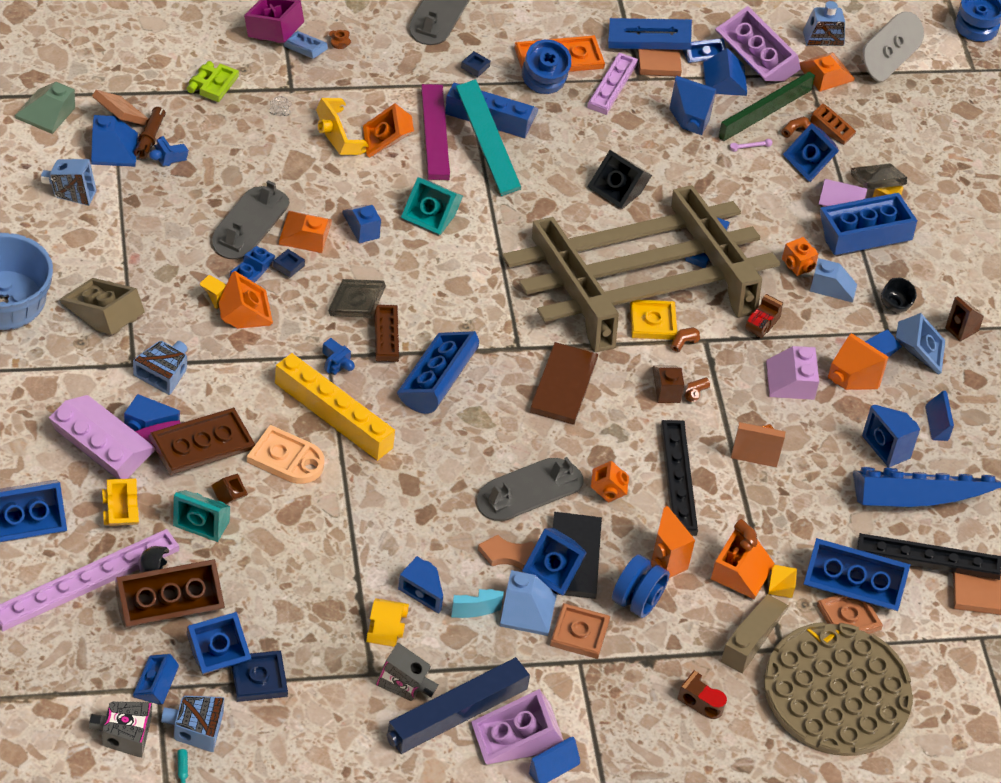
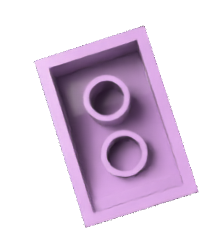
M540 689L471 721L486 764L536 756L564 741L551 704Z

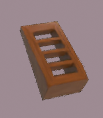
M821 104L812 113L810 122L842 144H846L856 134V130L825 104Z

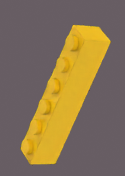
M291 353L276 364L275 384L374 459L378 461L393 449L395 429L296 355Z

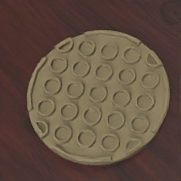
M824 622L800 627L786 635L776 645L766 666L764 690L773 715L782 727L798 741L824 753L840 756H857L883 748L902 731L913 705L911 678L898 654L876 635H870L859 630V627L850 624H825ZM807 629H811L813 632H815L819 636L820 642L815 637H813L807 631ZM834 634L835 637L828 643L823 640L828 635Z

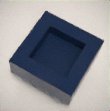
M473 51L461 62V68L479 77L490 67L491 60Z
M287 249L273 260V267L289 278L305 266V259L290 249Z

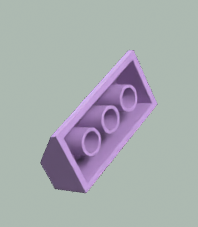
M749 6L715 28L716 32L765 81H785L801 70L798 55Z
M88 395L64 401L49 417L54 429L117 479H128L156 450L152 444Z

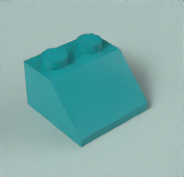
M417 177L401 218L441 235L455 217L463 195L424 178Z
M187 490L176 492L173 504V526L218 542L230 522L231 506Z

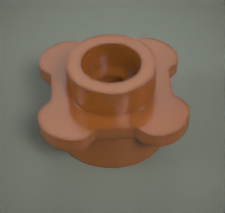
M330 31L329 36L332 38L330 43L334 48L344 49L351 44L349 31Z

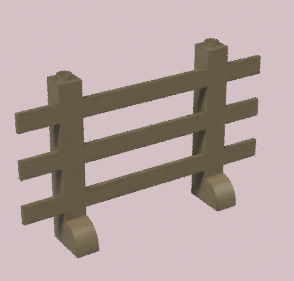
M693 185L673 189L671 207L676 213L674 215L569 239L554 217L535 220L532 227V240L536 246L502 254V258L509 268L546 259L554 273L520 280V286L526 295L564 286L572 300L538 307L537 312L544 322L582 313L585 318L587 337L595 353L616 348L619 312L614 305L724 279L728 284V296L732 310L737 318L751 315L759 307L762 277L757 271L780 266V262L773 252L747 258L738 245L758 241L761 236L753 226L727 232L717 218L723 219L740 215L741 210L734 201L708 207ZM684 227L688 229L695 239L588 265L584 263L578 254L580 251ZM705 253L714 265L604 292L596 278Z

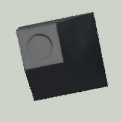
M609 150L587 187L623 209L642 193L652 174Z

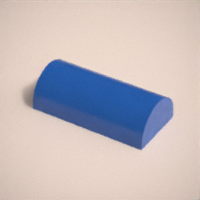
M476 332L438 333L398 390L397 395L401 401L416 412L424 414L434 412L478 349L479 338Z

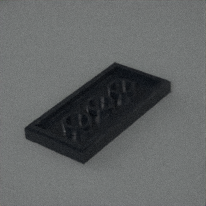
M554 512L553 528L575 540L587 552L564 595L596 599L602 517Z

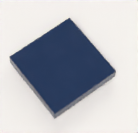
M281 650L250 653L251 661L231 666L237 702L288 697Z

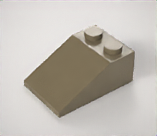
M91 278L59 299L62 305L96 331L109 335L118 333L122 327L136 321L137 317L145 313L137 288L97 278Z

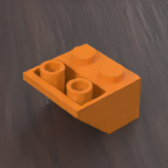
M735 529L715 561L711 580L755 600L775 563L759 541L756 547L747 552L740 545L744 537Z

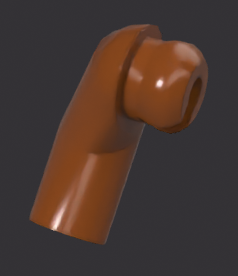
M803 116L790 120L782 129V135L788 138L799 127L802 131H805L811 124L808 121L809 118Z
M694 327L680 329L670 346L671 349L680 352L685 342L694 341V343H697L700 340L699 330Z
M705 377L688 383L684 394L686 400L692 403L696 402L700 398V391L710 388L709 379Z
M740 519L735 524L734 529L744 537L740 545L749 552L758 544L757 533L743 519Z

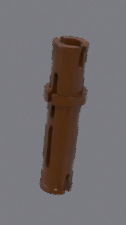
M154 107L152 109L146 127L138 137V145L134 150V155L137 156L140 151L139 159L147 158L150 148L156 142V134L166 115L164 109L159 114L162 109L161 107Z

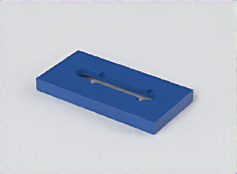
M610 18L608 48L691 50L692 19ZM626 31L677 32V33H673V35H670V33H640V34H637V33H631V32H626Z

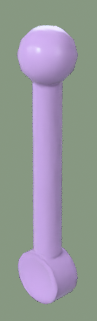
M766 139L762 142L746 144L731 143L730 150L735 152L740 148L764 145L770 147L772 140Z

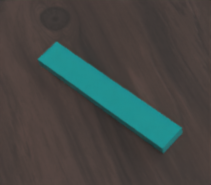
M477 80L457 85L456 90L500 195L504 196L521 190V184Z

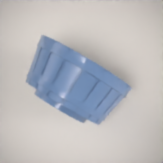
M0 233V296H9V302H0V330L22 327L33 321L40 314L45 306L47 292L53 275V264L48 252L36 241L13 233Z

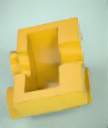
M136 478L107 480V489H102L103 504H108V511H103L104 525H139Z
M375 598L366 642L395 647L398 638H403L405 623H401L402 618H407L409 604Z

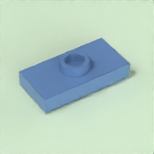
M300 31L293 33L284 43V47L313 59L328 50L326 42Z

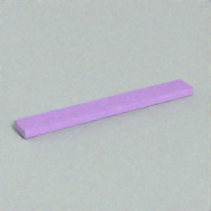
M165 529L0 604V629L3 632L114 581L116 577L125 576L138 570V562L142 552L151 546L167 547L169 553L163 554V558L178 552L179 545L170 532Z

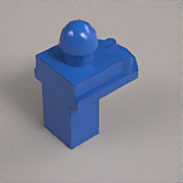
M161 136L156 139L155 149L149 153V157L152 160H159L162 166H170L171 163L186 161L189 150L185 144L170 146L165 137Z
M332 338L323 343L322 353L328 357L324 366L326 372L336 375L343 368L347 371H352L355 368L354 362L350 360L351 351L345 345L341 346Z

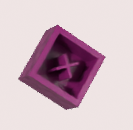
M259 0L244 15L248 37L257 38L258 40L275 41L276 43H285L304 23L301 0Z

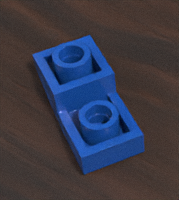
M256 246L244 255L243 262L230 272V276L232 272L236 271L255 283L271 265L275 255L264 248Z
M885 330L865 341L888 357L902 348L901 344L889 330Z

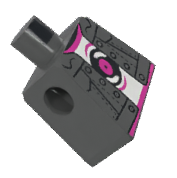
M398 642L387 658L376 682L377 686L410 701L415 698L418 691L432 698L439 684L426 678L431 668L430 664Z
M112 701L109 703L106 716L91 714L89 729L102 731L103 746L142 758L152 720V702Z

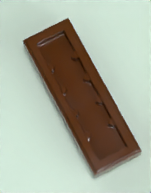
M375 304L376 361L399 362L398 305Z

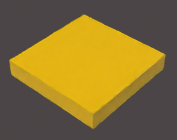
M635 300L630 302L632 338L674 340L677 334L675 301Z

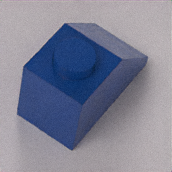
M361 205L342 211L358 243L380 238L381 218L373 205Z
M139 394L136 395L124 413V423L134 431L160 423L180 421V410Z
M416 556L400 574L398 590L439 614L442 610L443 592L438 570L429 561Z

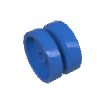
M961 0L959 12L955 20L958 32L973 41L984 42L996 37L1001 25V0Z
M544 39L532 44L526 53L522 66V78L525 84L531 90L540 94L555 93L563 88L571 68V55L568 49L555 40Z
M640 554L636 555L621 573L612 593V601L622 607L630 605L632 613L645 618L661 598L669 580V571L659 565L651 568V561Z

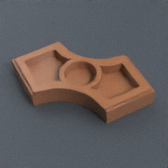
M496 535L478 544V551L492 567L508 564L522 571L536 545L532 541L524 544L511 543Z

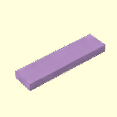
M618 53L589 100L587 108L607 115L637 66L638 59Z

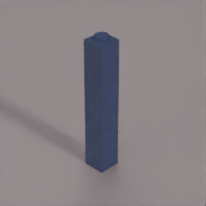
M515 657L389 721L387 740L392 747H396L400 754H403L528 690L530 674Z

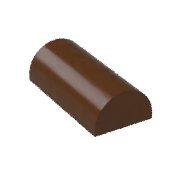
M215 559L121 576L115 579L118 608L125 628L225 608Z

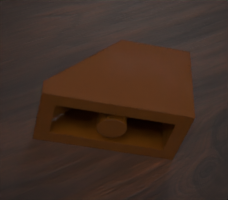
M957 296L954 298L945 328L961 342L980 330L984 315L968 301Z
M653 365L652 370L658 403H681L684 390L682 368L676 365Z

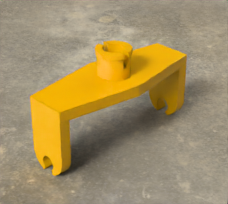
M321 98L316 109L320 119L317 126L318 130H320L319 133H325L339 155H361L367 151L365 147H369L365 140H348L337 113L344 110V107L341 105L346 106L345 101L342 98Z

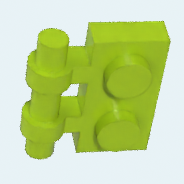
M207 61L206 64L201 65L198 69V74L189 80V85L186 89L189 93H194L195 90L200 89L201 96L220 102L239 77V71L223 64H219L217 68H214V64L211 61Z

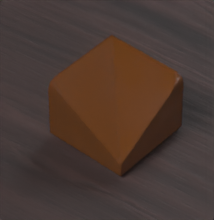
M238 473L224 477L211 485L218 501L226 505L248 495Z

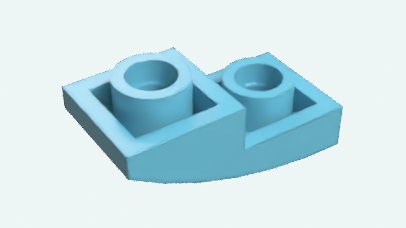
M479 589L478 597L454 595L451 618L479 617L501 610L504 591Z

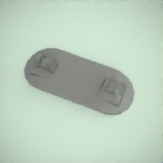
M901 12L895 15L864 45L862 64L857 65L860 72H869L871 77L878 82L886 80L922 44L924 28L921 20L912 12Z

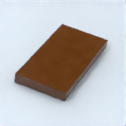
M554 342L533 399L530 413L575 425L598 360V354Z
M234 407L150 432L149 435L169 475L250 451L255 446L253 439Z

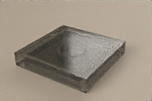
M891 163L851 168V176L867 188V190L907 184V177Z
M342 279L328 310L330 316L372 318L386 288L385 282L383 280Z

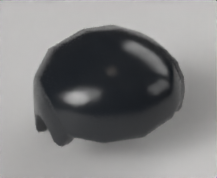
M901 277L890 279L881 292L883 305L888 310L896 313L907 311L917 298L915 286L909 280Z
M151 546L144 550L138 562L139 572L163 569V566L167 564L163 554L169 553V549L162 546Z

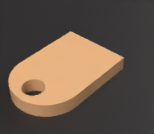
M270 425L247 455V463L289 482L305 484L316 480L322 474L324 455L316 445ZM311 464L315 465L317 468L311 470L307 469L305 466Z

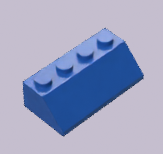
M454 82L447 94L445 114L469 121L456 90V86L460 84ZM481 90L497 130L526 138L539 108Z
M899 193L820 208L825 241L834 255L913 240L918 221Z
M57 479L0 489V542L67 531L61 485Z
M816 538L803 585L898 612L911 564Z

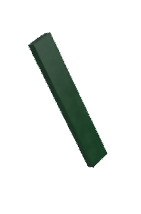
M807 72L722 121L718 138L724 142L810 92L815 75Z

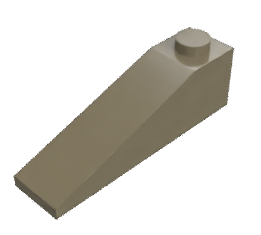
M767 594L730 637L725 645L721 662L743 674L789 605Z

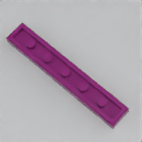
M422 84L421 94L428 180H450L443 85Z

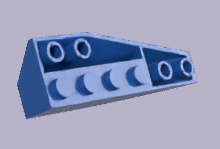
M861 467V471L853 470L857 502L870 506H932L976 497L1001 488V481L995 479L996 476L981 475V478H973V475L970 474L950 476L947 473H936L935 475L924 472L904 473L896 468H884L883 472L876 471L872 467Z

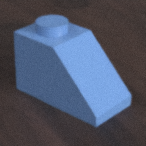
M818 258L810 292L853 303L857 283L841 264Z

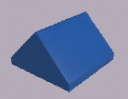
M728 48L703 62L705 85L715 88L716 94L747 96L745 66Z

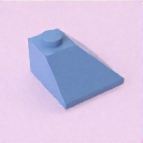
M921 313L899 321L896 332L897 341L935 373H942L945 339Z
M511 570L500 627L548 636L557 594L536 575Z

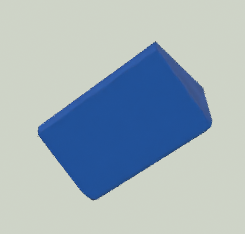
M723 38L691 42V50L682 51L687 62L694 63L708 60L726 49Z
M942 391L925 406L931 438L936 441H948L954 428L948 394L946 391Z
M171 654L149 656L133 693L134 698L155 704L164 703L179 668L178 663Z
M573 736L531 759L529 774L536 783H548L580 764L575 738Z

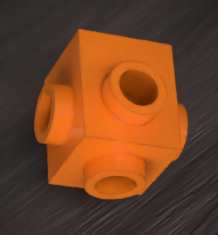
M804 237L785 244L782 260L796 276L815 269L819 254Z
M613 461L593 468L591 488L608 503L627 495L629 476Z

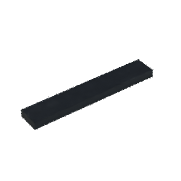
M661 420L660 427L670 509L692 536H697L698 526L685 421Z
M859 533L857 550L911 564V566L1000 580L1001 556Z

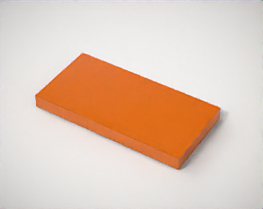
M595 35L547 39L555 40L568 49L571 55V68L569 72L604 69L605 62ZM540 40L515 42L514 48L521 69L529 47Z

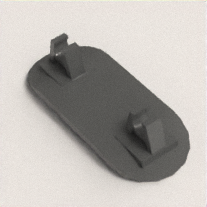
M423 0L410 23L412 37L426 45H436L445 41L470 0Z
M267 180L266 187L259 186L249 189L218 225L212 237L213 247L218 254L229 259H241L266 236L287 210L290 203L287 195L276 189V183Z
M568 457L564 459L547 458L489 481L478 493L477 505L485 517L495 521H505L578 492L583 485L584 477Z

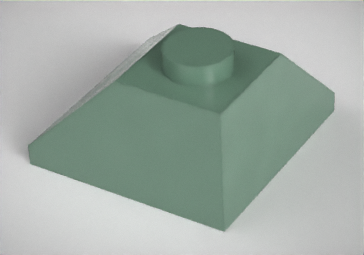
M59 82L42 87L15 114V118L53 134L75 109V89Z

